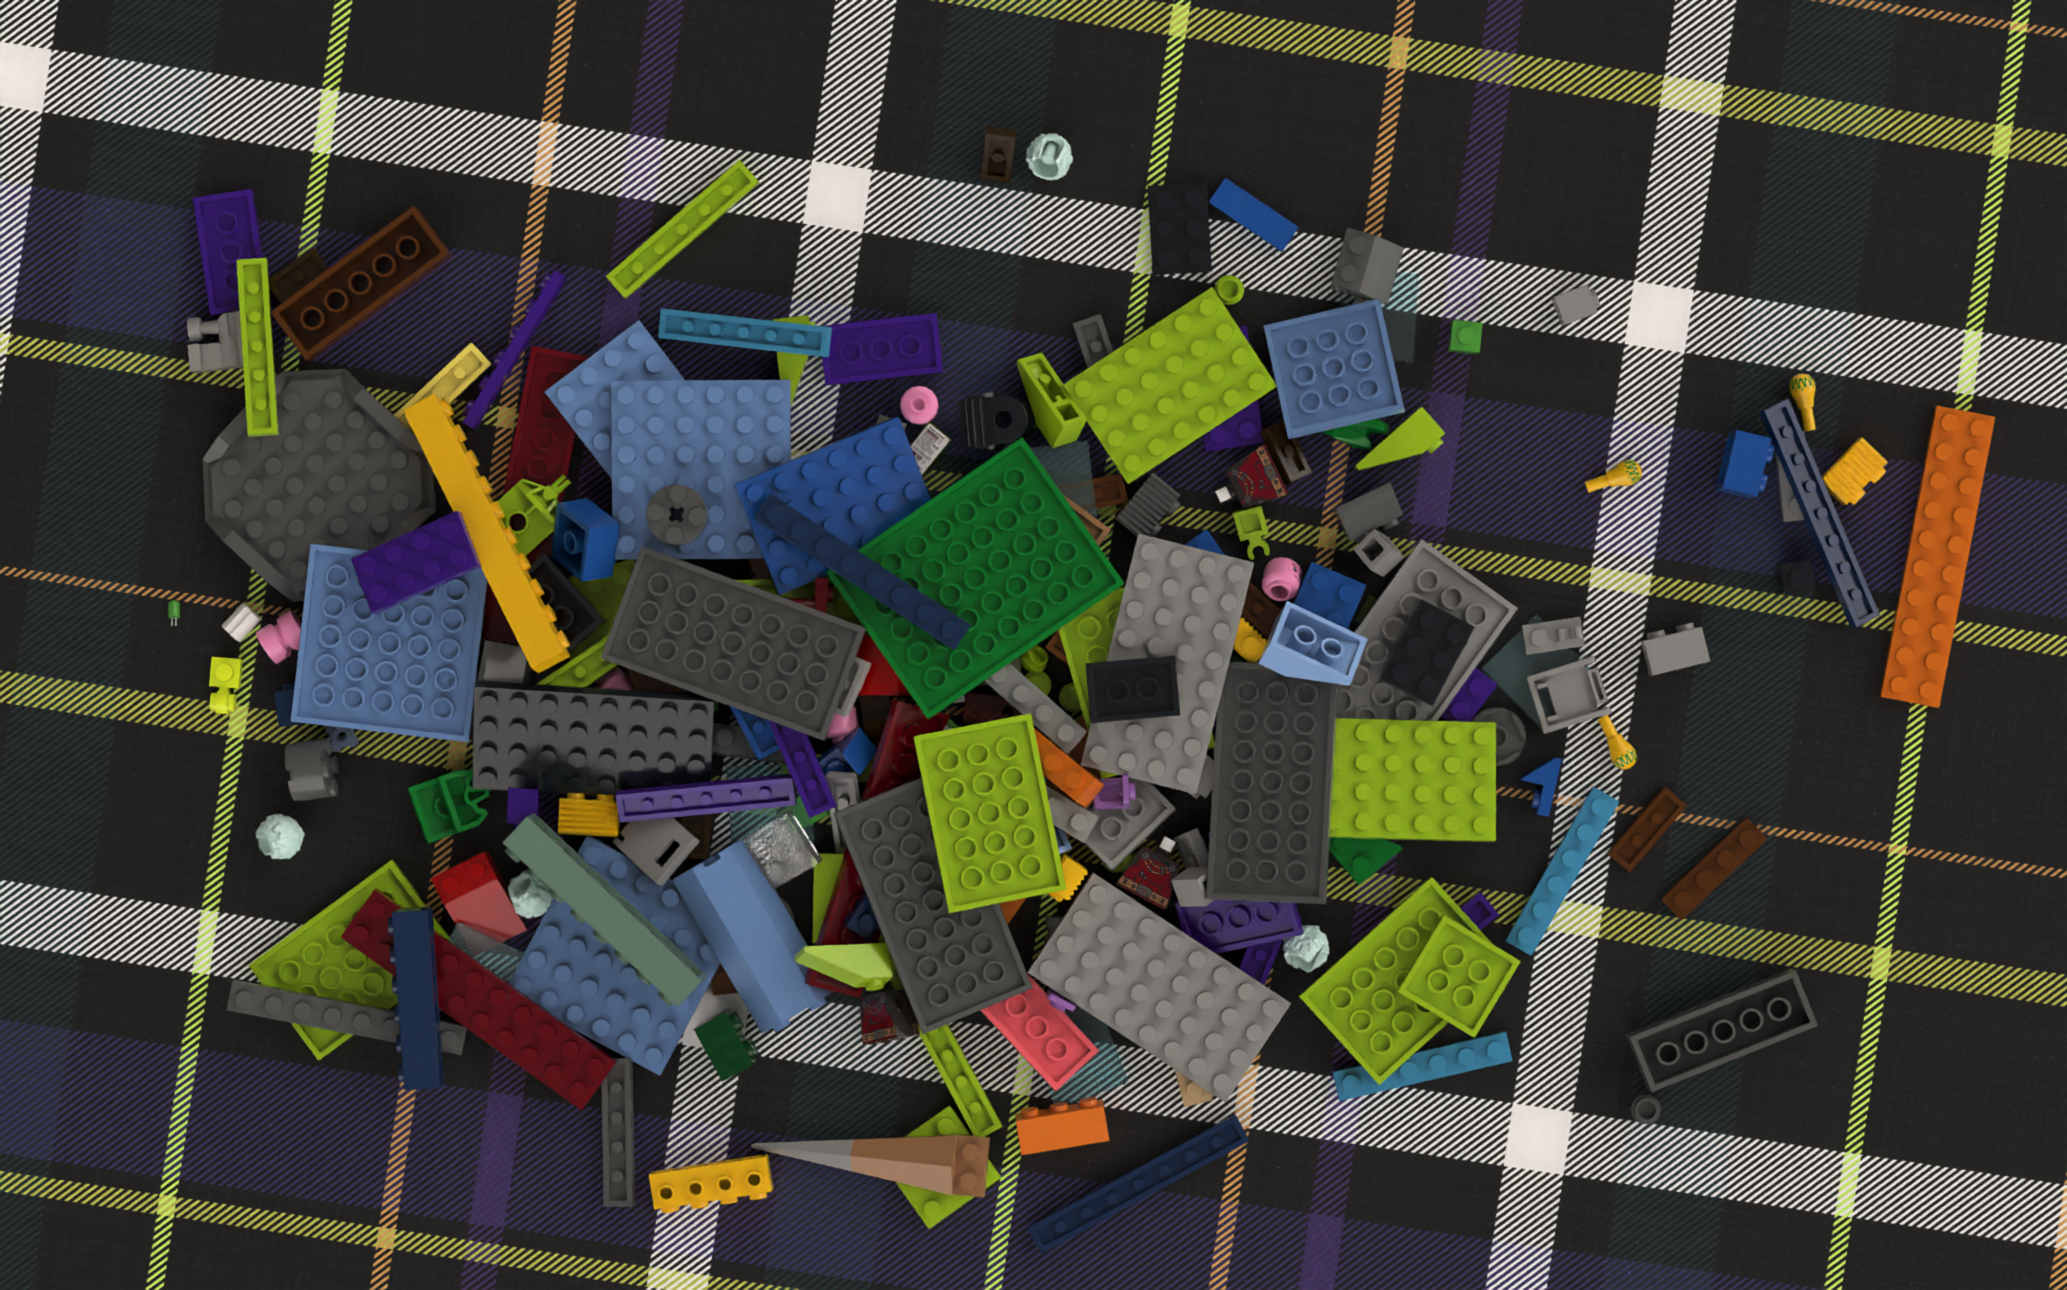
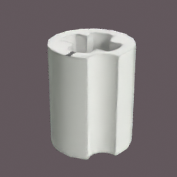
M242 603L222 624V627L235 640L241 642L261 621V618L248 605Z

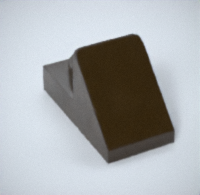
M987 126L981 179L1010 183L1017 130Z
M859 695L864 732L878 749L891 708L890 696Z

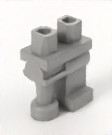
M240 311L224 313L219 319L202 322L199 317L188 318L187 331L190 341H200L203 339L204 334H219V343L188 345L190 372L199 374L243 367Z

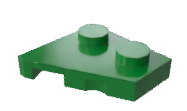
M1330 838L1329 850L1355 882L1360 885L1400 852L1402 847L1386 839Z

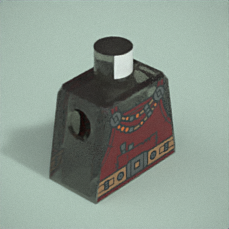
M1266 444L1259 446L1224 472L1229 482L1214 489L1221 505L1237 498L1242 509L1289 495Z
M1162 835L1155 850L1143 845L1118 877L1115 885L1166 910L1174 888L1171 880L1178 875L1181 866L1180 863L1171 859L1178 842Z
M891 980L882 989L874 990L875 994L861 997L860 1016L863 1046L887 1043L920 1035L919 1026L905 990H892Z

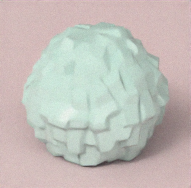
M1042 133L1027 148L1026 161L1029 163V168L1035 176L1046 180H1058L1068 172L1073 157L1070 145L1062 136L1056 133H1048L1047 135Z
M273 814L266 817V820L260 823L256 830V838L258 839L260 850L264 855H270L272 859H291L300 850L303 837L305 836V833L295 819L282 814Z
M527 870L522 871L520 875L510 880L508 894L516 914L526 918L538 917L543 915L551 905L553 897L548 892L551 888L544 881L540 883L535 881L527 873Z
M1303 925L1304 933L1302 935L1283 939L1286 962L1296 969L1301 968L1307 973L1320 968L1326 963L1327 956L1330 953L1327 936L1320 931L1317 925Z

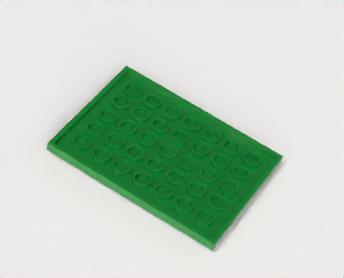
M1023 437L857 550L971 625L955 650L950 649L829 569L826 572L862 626L867 628V633L928 720L1125 584Z

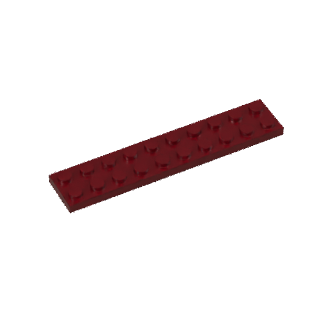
M532 346L503 496L521 479L545 487L551 486L562 474L568 479L576 433L544 392L590 357ZM565 489L559 494V503L563 502ZM522 514L513 515L510 519L511 528L515 531H521L526 526V518ZM554 531L526 556L530 565L544 553L551 557ZM488 582L482 638L519 645Z
M893 699L861 801L921 777L913 737L942 731L945 725H947L950 716L939 712L928 720L919 706ZM847 847L815 946L878 943L881 931L879 927L870 941L843 925L844 920L852 912L853 906L864 891ZM809 967L805 977V983L808 985L858 998L861 997L864 988H855Z
M376 888L346 928L341 938L389 973L396 976V966L391 964L390 947L394 946V937L388 931V917H392L394 910L404 907ZM434 930L439 1009L582 1111L617 1061Z

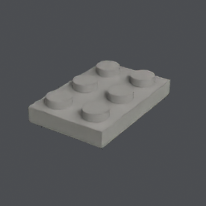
M1129 778L1130 782H1135L1136 800H1130L1131 809L1095 810L1093 805L1088 810L1098 816L1099 819L1084 844L1111 871L1176 810L1149 782Z

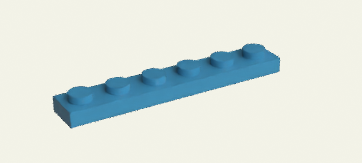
M661 308L658 338L829 357L832 327Z
M1592 787L1505 939L1506 942L1532 956L1620 801Z
M1504 1031L1417 1051L1380 1085L1362 1065L1332 1072L1339 1101L1513 1060L1507 1034Z

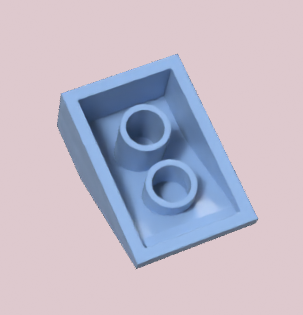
M1287 601L1274 622L1258 664L1287 677L1349 686L1368 639Z

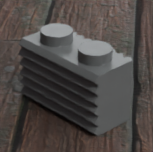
M1152 473L1115 519L1136 537H1138V534L1154 537L1162 528L1158 524L1165 514L1171 517L1181 505L1177 501L1180 494Z

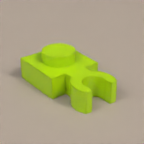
M1261 504L1232 511L1240 542L1249 539L1247 545L1248 557L1251 560L1254 559L1253 549L1256 546L1263 547L1265 555H1269V545L1265 540L1261 539V536L1269 534Z

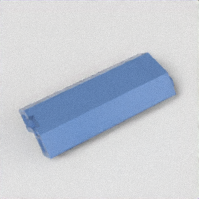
M745 837L672 879L761 1033L772 1028L776 1033L791 1024L788 1020L789 1018L808 1007L813 1011L827 1003L824 997L833 991L805 983L808 967L795 962L794 956L804 946L808 945Z

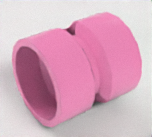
M292 610L277 618V625L268 624L256 632L260 644L275 664L291 656V649L299 650L302 622Z

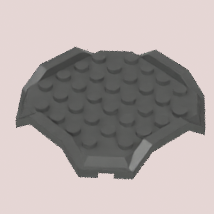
M347 369L282 371L275 377L279 435L249 437L245 406L217 437L203 457L205 522L253 570L291 601H304L310 544L371 550L420 528L436 513L434 472L415 434L369 393Z

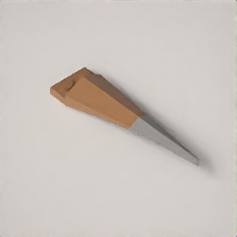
M959 1134L768 1142L751 1145L755 1149L945 1194L985 1197L990 1137Z

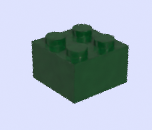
M729 1008L698 1024L693 1029L722 1082L754 1065L757 1061L756 1055L759 1053L752 1038L746 1039L741 1031L745 1026L737 1011L732 1013Z

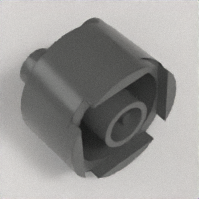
M669 485L657 491L649 501L646 510L647 523L652 533L661 541L672 545L689 544L698 539L706 529L708 522L707 504L697 491L684 485ZM673 508L677 510L684 509L685 512L682 514L684 520L682 522L678 520L672 522L670 519L673 516L671 512Z
M329 738L294 742L286 745L285 767L286 771L290 772L291 780L288 781V786L294 801L338 796L337 781L333 774L338 773V761L336 756H330L332 749Z

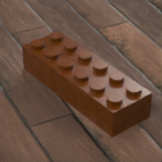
M413 206L272 310L271 314L305 360L312 362L451 259L453 255L420 210Z

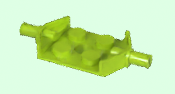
M564 474L551 486L548 485L547 487L521 479L497 501L504 511L505 517L502 518V521L506 528L511 527L510 519L513 515L522 514L526 518L524 529L521 531L513 530L518 540V543L514 545L519 554L523 552L527 556L554 531L559 494L571 484Z

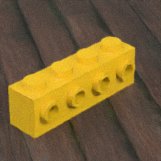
M768 1154L651 1171L649 1174L654 1210L662 1209V1213L680 1211L679 1206L691 1204V1209L704 1208L709 1206L708 1201L720 1200L721 1204H731L738 1202V1197L748 1195L750 1200L767 1198V1192H772L773 1190Z

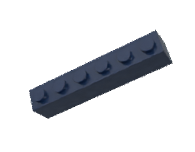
M432 907L396 909L392 912V917H388V931L394 937V946L390 947L391 964L396 966V976L392 977L393 994L398 995V1005L394 1007L395 1023L400 1024V1035L396 1036V1049L398 1053H402V1064L398 1066L399 1082H404V1090L438 1089L444 1085L433 910Z

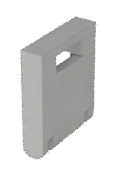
M1594 656L1525 677L1543 734L1612 713L1610 707H1604L1600 710L1597 707L1598 704L1608 702L1598 667L1586 670L1584 666L1596 662ZM1544 687L1548 688L1555 711L1554 715L1545 717L1537 689Z
M675 817L628 822L620 832L625 838L624 841L617 837L612 841L646 875L660 886L664 885L700 842ZM674 841L680 844L663 866L656 863Z

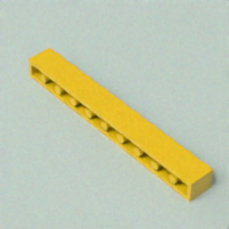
M432 394L404 409L403 412L453 512L459 511L463 516L482 566L481 568L531 669L540 673L570 657L566 649L570 646L568 639L562 630L557 631L553 623L557 620L555 613L549 604L544 605L540 597L544 594L542 587L536 578L531 579L527 571L531 568L529 561L523 552L518 553L514 545L518 543L517 537L511 527H505L502 518L505 517L504 511L497 501H492L489 492L492 491L491 485L484 475L480 477L476 469L480 465L472 450L467 451L463 443L467 438L460 425H454L450 417L454 412L446 399L442 400L436 394Z

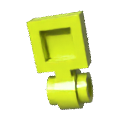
M211 657L209 686L219 687L217 693H211L210 710H215L216 714L235 712L236 694H231L230 688L241 689L243 659Z

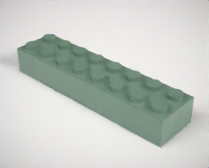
M535 813L527 816L503 842L507 846L505 852L514 861L519 862L521 860L529 867L527 873L538 883L544 881L551 888L548 892L559 903L565 901L572 908L570 913L582 924L587 922L595 929L592 934L605 945L609 942L616 949L614 955L622 963L627 965L630 962L638 970L636 975L642 982L648 986L652 983L660 990L657 995L667 1005L671 1006L674 1004L678 1007L707 977L694 962Z

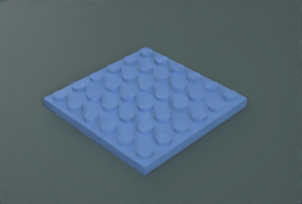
M791 380L611 381L612 518L620 523L615 560H637L642 546L676 559H763L733 484L791 460ZM666 486H687L697 491L707 504L708 522L706 529L698 539L689 544L672 545L658 539L648 526L646 510L649 501L657 491ZM673 508L671 510L673 516L670 518L672 522L674 520L679 522L684 520L682 514L685 512L683 508L680 510Z
M310 544L291 722L470 742L474 709V685L478 674L488 580L482 568L473 570L378 614H372L351 558L369 550Z
M587 835L578 854L694 962L707 977L678 1007L674 1004L671 1006L667 1005L657 995L660 990L652 983L648 986L642 982L636 975L638 970L630 962L627 965L622 963L614 955L616 949L609 942L604 945L592 934L595 930L587 922L584 924L580 923L570 913L572 908L565 901L559 903L553 898L509 984L570 1028L626 1058H631L633 1062L660 1076L721 963L672 879L669 878L663 886L656 884L625 854Z

